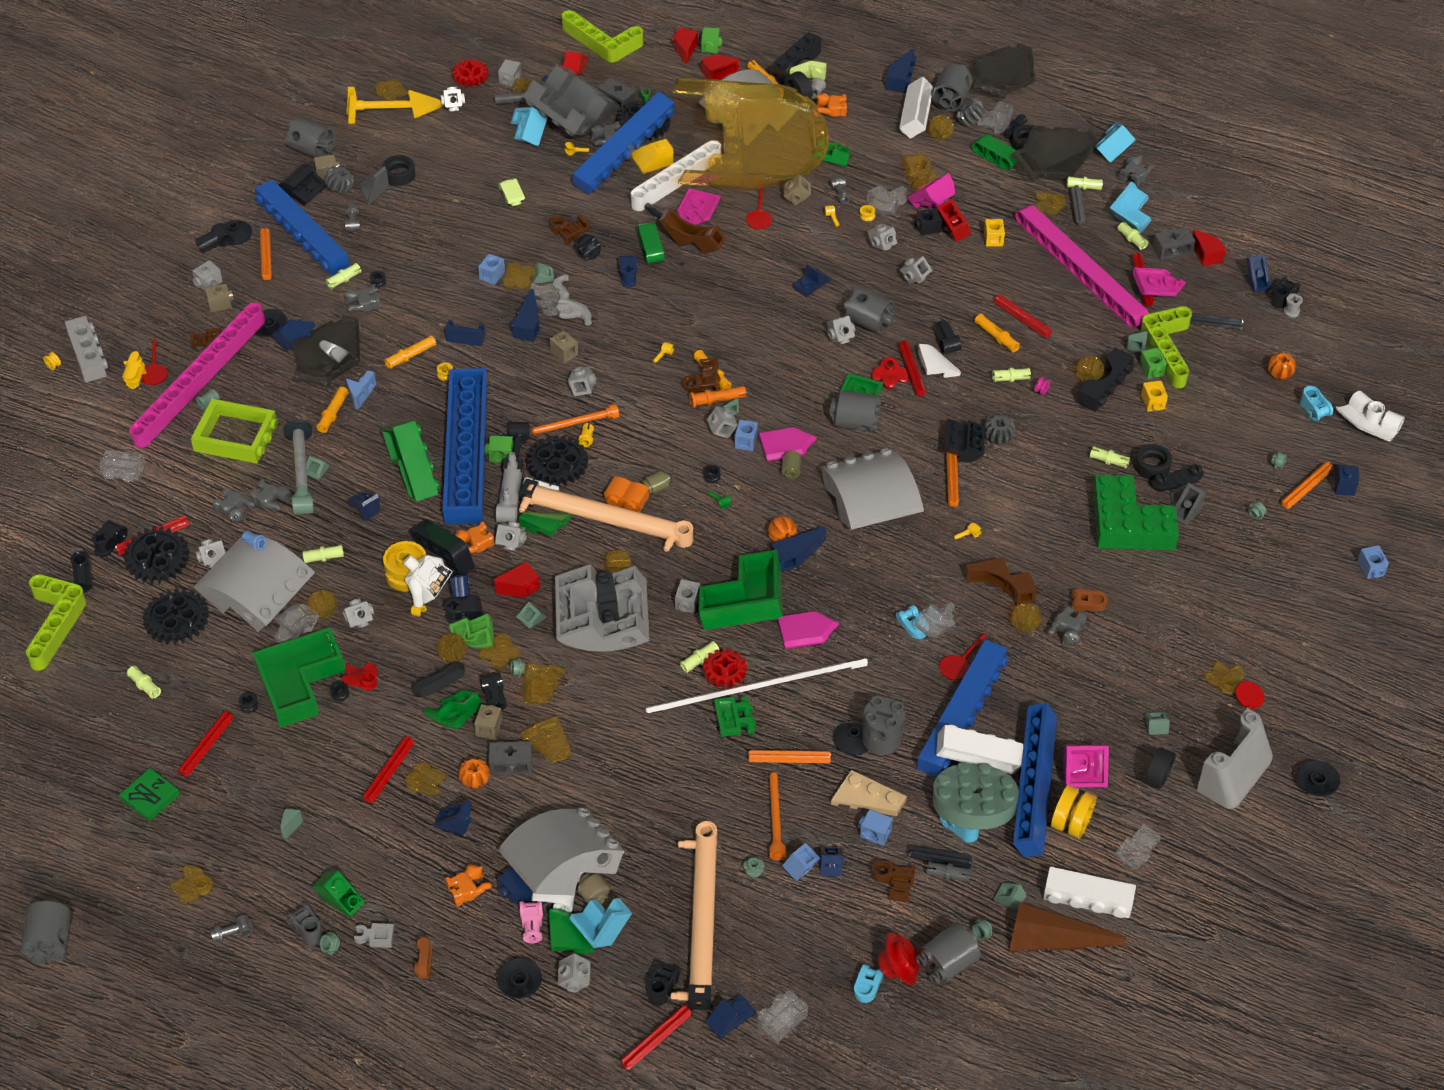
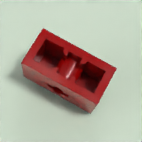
M953 199L937 207L944 224L956 243L971 235L969 225Z

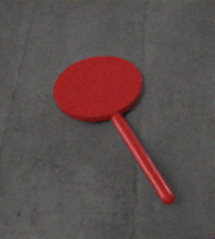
M762 188L759 189L758 210L750 212L746 217L747 224L754 229H765L772 223L771 215L761 210Z
M153 339L152 365L144 368L147 374H142L141 381L147 385H158L165 381L168 376L167 369L162 365L156 364V339Z
M983 633L962 657L949 655L943 658L939 665L941 674L950 680L963 679L970 667L965 658L986 637V634Z
M1243 681L1236 687V698L1244 707L1250 710L1257 709L1264 703V693L1257 684Z

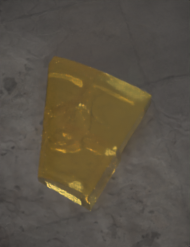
M529 663L525 665L524 703L547 704L550 702L553 691L559 686L561 676L566 673V669L549 665L546 668Z
M558 716L542 721L521 733L522 740L531 742L533 749L538 753H542L550 763L571 758L570 746Z

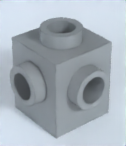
M879 224L868 230L872 247L885 251L897 244L896 232L891 226Z
M924 256L907 259L904 262L905 265L900 269L909 284L914 282L918 284L924 281L926 276L933 271Z
M210 260L192 270L193 283L204 292H206L205 288L216 286L223 282L220 269Z
M849 316L827 321L829 328L828 336L832 342L844 344L850 342L849 338L855 337V327L850 321Z
M590 367L572 369L571 375L568 377V383L573 395L579 396L592 393L594 384H596V377L591 372Z
M716 406L706 419L713 434L728 439L737 428L738 424L730 409Z
M508 521V524H498L495 544L505 545L504 549L516 550V548L521 547L526 542L527 533L524 532L525 527H521L520 523Z
M212 538L201 541V545L197 546L199 551L195 552L198 562H202L204 566L208 565L209 568H212L226 553L222 540L213 541ZM213 550V555L208 556V551Z
M360 598L349 601L350 605L341 607L346 624L350 628L357 626V628L369 625L368 621L373 620V607L366 600H361Z
M575 953L560 960L558 985L573 993L589 986L591 962Z

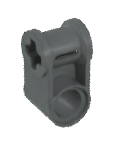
M303 903L302 907L295 912L286 914L290 925L299 933L305 943L308 945L320 943V939L323 936L322 927L319 919L314 915L307 903Z

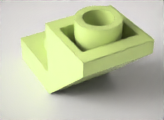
M808 61L792 67L790 74L801 71L808 78H821L825 80L827 63Z
M516 178L497 183L499 190L503 192L506 204L515 206L521 204V200L525 199Z

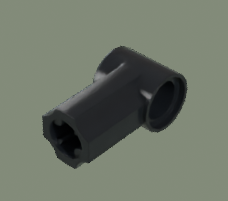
M218 223L212 227L211 232L195 239V243L200 252L204 253L218 245H229L233 237L223 223Z
M941 320L934 325L942 354L961 351L960 337L954 334L949 322Z
M77 551L72 554L70 559L73 567L74 584L80 585L83 592H88L93 588L92 566L88 554L84 551Z
M501 673L480 676L482 691L486 695L488 706H496L501 708L502 711L506 708V701L503 693Z

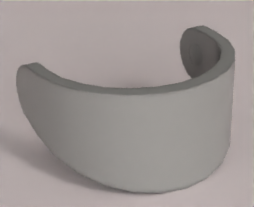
M322 340L319 343L320 348L339 364L349 354V351L328 341Z

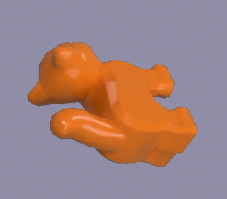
M826 93L818 95L816 112L828 114L831 117H846V94L842 96H829Z
M483 521L478 526L472 527L469 530L458 529L455 531V536L461 538L465 543H470V547H468L470 553H480L494 546V536L491 532L487 534L485 531L487 526Z
M470 863L466 866L464 872L452 878H445L449 892H452L456 906L472 901L485 890L491 889L492 885L489 882L482 883L478 887L473 882L485 877L482 873V866Z

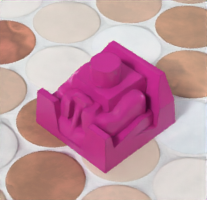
M949 173L932 180L907 198L915 209L920 206H927L928 208L935 206L937 208L946 199L955 194L954 182Z
M1105 743L1095 745L1065 744L1063 748V778L1065 786L1069 784L1074 787H1108L1109 746Z

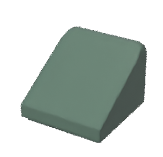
M537 262L532 269V282H553V267Z
M1148 331L1129 335L1126 350L1144 351Z
M736 398L721 408H728L735 415L739 413V399Z
M309 456L306 462L307 476L319 480L330 465Z
M528 602L516 617L530 629L547 616L536 605Z
M1165 712L1144 713L1149 735L1169 733L1170 720Z
M284 810L280 824L283 838L287 839L302 824L303 818L300 810Z
M1002 883L994 897V901L1013 910H1018L1019 903L1024 901L1026 893L1021 884Z

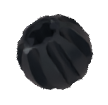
M584 234L577 239L575 248L581 258L592 260L600 254L601 244L594 235Z

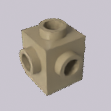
M800 174L784 184V197L794 205L806 200L811 195V183Z

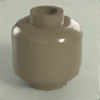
M587 873L579 880L578 892L587 904L593 899H597L601 905L607 901L610 887L600 874Z

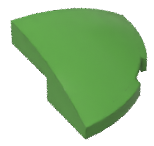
M489 614L471 621L468 618H464L449 625L453 636L460 643L469 645L471 648H487L494 645L493 624Z

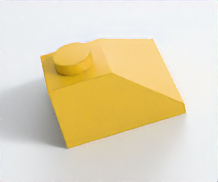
M667 139L635 149L631 155V158L642 174L674 164L673 148Z

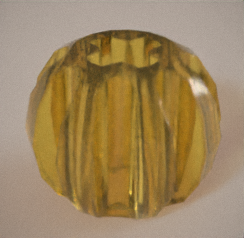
M944 115L934 117L929 124L930 134L938 140L949 138L954 130L953 121Z
M1087 356L1078 362L1076 372L1078 377L1084 382L1087 379L1099 380L1103 375L1104 366L1097 357Z
M614 550L608 553L605 561L606 570L615 573L630 568L631 558L629 554L622 550Z
M324 590L313 593L307 601L308 611L316 619L329 618L337 609L335 596L331 592Z
M1027 603L1019 604L1015 607L1011 616L1013 627L1025 633L1036 630L1041 621L1039 610Z
M456 633L445 634L438 641V655L448 663L458 662L466 654V642L461 635Z

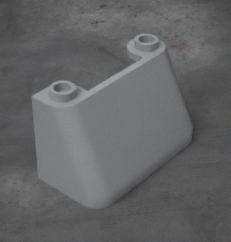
M1249 708L1244 711L1240 718V731L1234 741V744L1238 746L1230 757L1221 752L1212 753L1204 762L1197 787L1199 793L1227 809L1236 808L1268 768L1273 758L1260 715Z

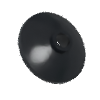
M231 220L223 223L233 237L229 245L242 244L252 235V228L245 221Z
M277 309L263 310L265 323L255 333L264 337L272 336V333L283 323L287 322L286 315Z
M850 720L837 726L833 734V741L838 750L847 755L854 756L869 751L862 742L863 722Z
M1314 760L1306 762L1300 767L1298 782L1309 794L1324 797L1332 795L1338 790L1340 776L1332 765Z
M524 958L508 961L500 968L497 976V983L502 993L514 999H523L533 995L539 989L542 982L540 968L533 961Z

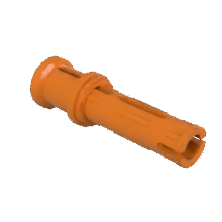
M745 386L718 391L707 389L701 393H689L692 409L696 408V406H711L714 402L746 397Z

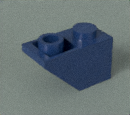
M291 319L283 323L271 335L285 351L291 348L295 350L302 344L301 340L303 338L306 339L313 333L312 329L316 324L314 322Z

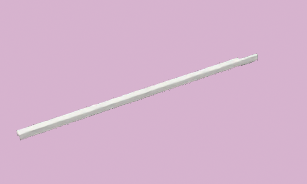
M867 658L838 663L645 707L647 713L665 710L851 667V669L867 666L868 662Z

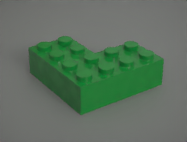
M399 421L381 427L392 464L399 465L409 499L411 501H420L438 495L439 484L436 478L433 479L431 471H434L432 462L427 460L425 454L428 453L425 442L421 441L420 434H422L419 423L416 424L415 421Z
M1095 475L1093 500L1098 548L1176 550L1179 532L1175 506L1137 505L1134 476Z
M778 550L739 555L738 581L700 586L699 614L704 630L783 618L782 566Z
M330 627L252 653L257 672L279 728L319 715L317 702L309 683L345 672L343 656Z

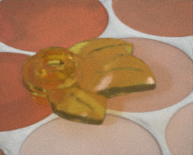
M517 78L512 84V90L514 93L519 94L528 89L533 80L541 81V78Z
M397 80L378 82L375 85L376 94L383 97L386 101H396V97L408 95L407 90L401 86L402 83Z
M1049 192L1036 193V197L1040 202L1034 206L1041 213L1046 212L1048 216H1054L1060 212V209L1066 206L1065 197L1061 194L1053 195Z
M516 262L510 263L507 266L503 284L507 290H511L515 286L521 290L528 289L531 286L530 277L536 274V270L529 265L521 266Z
M500 634L495 637L493 646L481 649L479 657L483 660L491 659L494 669L501 670L508 665L509 660L519 658L520 651L518 647L512 644V640L507 635Z
M1217 661L1213 667V672H1207L1204 675L1209 684L1219 687L1226 694H1233L1238 684L1244 679V670L1241 665L1229 669Z
M423 762L417 764L413 768V772L406 776L405 783L412 792L421 791L428 796L439 795L440 790L437 785L445 780L446 774L439 769H431L430 763Z
M184 866L183 873L185 878L170 884L172 891L180 895V903L194 902L200 896L210 893L213 889L212 879L204 875L201 868L195 866Z

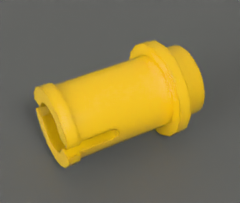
M588 423L582 426V433L578 441L584 447H589L593 443L594 426L590 424L589 429H587Z

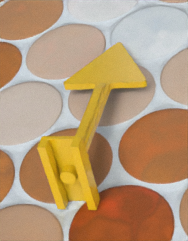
M348 87L346 115H348V124H355L356 110L412 108L414 118H418L445 105H442L439 99L411 90L408 91L410 101L357 100L355 87Z

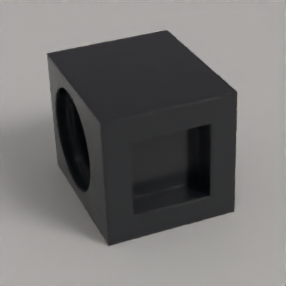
M937 208L917 211L914 225L919 230L921 236L940 233L942 218Z

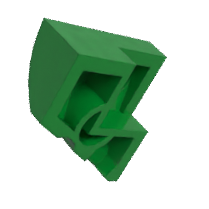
M822 136L814 158L846 167L852 149L842 146L837 142H826L827 138Z
M524 512L519 517V523L521 527H525V530L536 535L539 531L553 537L559 528H564L571 519V514Z
M461 690L453 696L441 700L442 705L434 710L428 707L424 710V713L439 724L457 730L480 708L482 703L477 692Z
M549 909L551 952L574 950L575 954L594 953V948L569 919L571 913L559 909Z

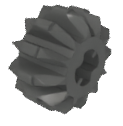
M971 99L963 104L956 114L961 124L971 126L983 117L985 108L978 99Z
M332 166L325 174L324 183L327 185V188L333 189V192L337 191L339 194L341 192L347 193L354 184V176L351 174V171L346 170V167Z
M992 414L991 418H987L985 421L986 439L991 440V443L998 442L1000 445L1003 442L1007 444L1008 440H1012L1016 427L1013 419H1008L1007 415L1003 417L1001 414L998 416Z

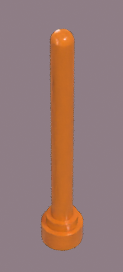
M615 403L608 405L602 411L533 427L531 433L536 435L605 417L616 419L620 417L618 407Z
M772 772L769 775L773 843L769 847V856L772 860H783L787 854L786 846L781 842L778 775Z

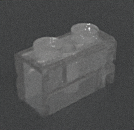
M105 450L99 467L102 477L107 479H123L131 482L140 481L146 463L143 454Z
M788 990L784 995L780 993L774 999L773 1005L769 1009L764 1008L758 1014L757 1028L765 1036H768L772 1042L778 1044L808 1016V1005L791 990Z

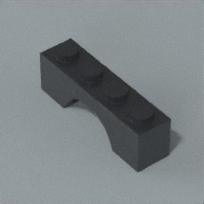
M807 32L770 65V75L774 76L775 80L784 87L785 77L790 75L792 67L799 65L804 58L813 61L821 54L822 38Z
M1115 347L1105 360L1104 371L1108 376L1101 380L1087 379L1078 390L1076 403L1094 412L1100 406L1103 407L1109 395L1112 396L1116 387L1124 382L1125 376L1132 373L1135 366L1133 364L1134 356Z

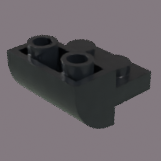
M301 164L279 184L291 198L294 197L304 206L327 185L321 177L314 173L315 168L309 164Z
M948 418L945 422L943 450L957 455L958 462L968 463L980 459L984 454L985 426L970 420L963 424Z

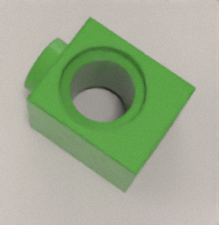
M1154 348L1142 351L1139 364L1147 379L1164 376L1167 362L1160 349Z
M490 436L489 443H486L485 454L489 455V462L503 463L504 458L509 457V453L513 450V437Z

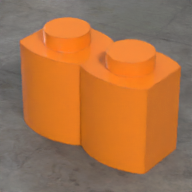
M614 477L604 492L605 502L609 505L640 512L649 498V487L638 482H630L622 477Z

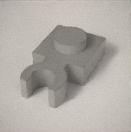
M372 923L371 929L358 925L356 926L357 933H363V935L354 936L355 943L364 944L369 941L370 947L392 948L394 924Z

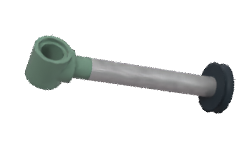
M296 419L286 423L284 435L287 439L293 441L296 493L292 496L294 515L314 513L312 494L308 492L305 440L311 437L312 426L308 421Z

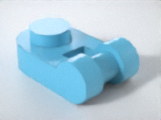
M915 605L909 606L906 611L896 613L898 622L912 638L922 639L927 636L928 623L919 614Z
M862 965L854 985V996L858 1001L867 1003L875 998L884 976L881 969L874 970L869 965Z

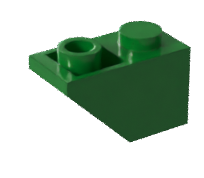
M338 870L326 871L312 886L326 903L348 917H352L365 903Z

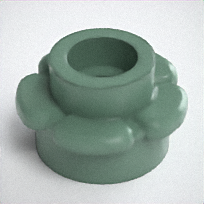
M1281 451L1278 454L1274 453L1272 464L1275 465V469L1277 467L1284 468L1287 454Z
M1259 501L1249 504L1250 509L1248 512L1250 516L1254 519H1262L1267 512L1265 506Z
M520 658L511 660V675L519 678L521 674L525 673V662L521 661Z
M750 857L743 864L746 874L753 878L760 876L764 870V862L757 857Z
M978 919L972 926V932L978 940L989 939L992 936V926L988 921Z
M328 932L320 939V948L325 953L334 954L340 946V940L335 933Z

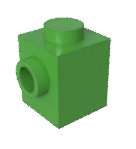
M703 27L702 52L718 53V48L722 47L720 28Z

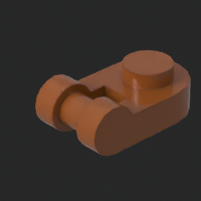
M1083 589L1072 591V599L1074 601L1071 603V608L1075 612L1082 610L1102 611L1107 607L1108 597L1103 592Z
M422 937L417 941L419 961L415 962L414 972L420 980H429L433 950L429 939Z

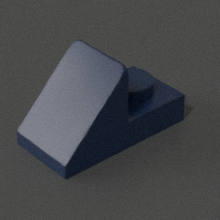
M1265 254L1246 258L1249 275H1244V278L1252 291L1256 293L1271 289Z
M806 265V275L793 283V289L807 297L829 282L831 278L819 269Z
M361 491L347 499L350 507L358 508L364 521L380 512L379 495L377 493Z
M463 800L442 808L433 826L441 830L464 835L471 822L469 811L472 803L468 800Z
M820 847L821 876H842V847Z
M742 995L730 1003L723 999L707 1019L706 1024L721 1039L754 1016L755 1009Z

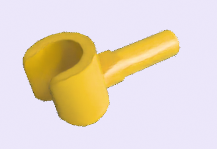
M572 142L565 143V152L570 156L575 152H589V148L574 147Z
M833 205L825 206V216H831L835 226L838 227L840 224L835 215V207Z
M664 342L660 353L652 361L657 363L665 353L672 355L674 352L673 344Z
M971 523L967 530L954 535V539L956 540L969 534L976 538L981 535V527L976 523Z

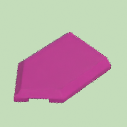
M689 188L677 209V213L681 218L695 225L708 221L716 209L721 196Z
M1133 268V276L1141 295L1176 296L1186 284L1182 279L1177 280L1171 276V272L1166 269Z
M796 427L758 433L767 462L782 460L785 453L790 450L797 451L800 456H804L810 445L817 440L816 436Z
M816 610L783 615V618L777 619L785 649L825 643L832 631L839 626V622Z

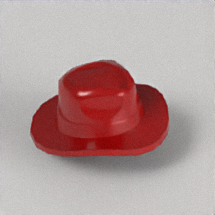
M888 933L885 941L886 949L878 955V963L882 973L889 979L900 978L910 986L916 984L919 965L915 960V957L918 955L916 949L903 936Z

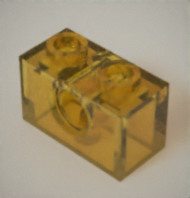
M924 152L904 155L903 169L913 191L919 190L932 180H935V171L931 169L930 161L926 159Z

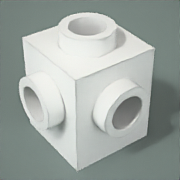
M457 87L447 88V90H444V95H441L442 105H445L449 112L459 111V108H462V104L465 103L464 93L461 94L460 89H457ZM451 97L456 98L455 103L450 102Z

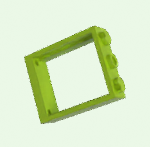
M211 399L191 437L193 450L195 452L257 464L260 457L265 453L267 443L271 441L273 431L277 429L278 419H276L275 411ZM222 415L263 424L252 446L209 438L219 416Z

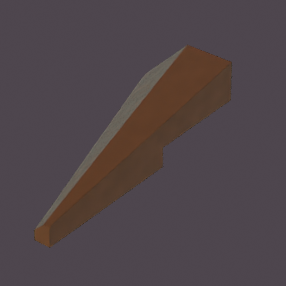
M1019 903L1009 952L1016 953L1017 950L1036 952L1037 949H1051V951L1079 950L1098 946L1100 949L1120 945L1121 948L1125 945L1126 936Z

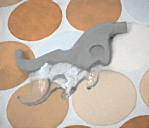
M567 274L555 278L552 283L545 286H538L535 281L531 284V289H534L535 295L542 298V300L536 299V303L541 307L548 308V310L542 309L545 315H559L562 319L579 317L584 319L586 326L592 324V315L589 309L584 304L569 299L568 291L561 284L563 281L569 280Z

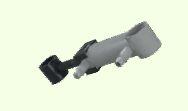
M510 421L509 437H513L514 444L509 457L504 458L501 492L499 504L496 507L497 523L517 522L519 491L524 475L523 459H519L521 441L529 440V422Z

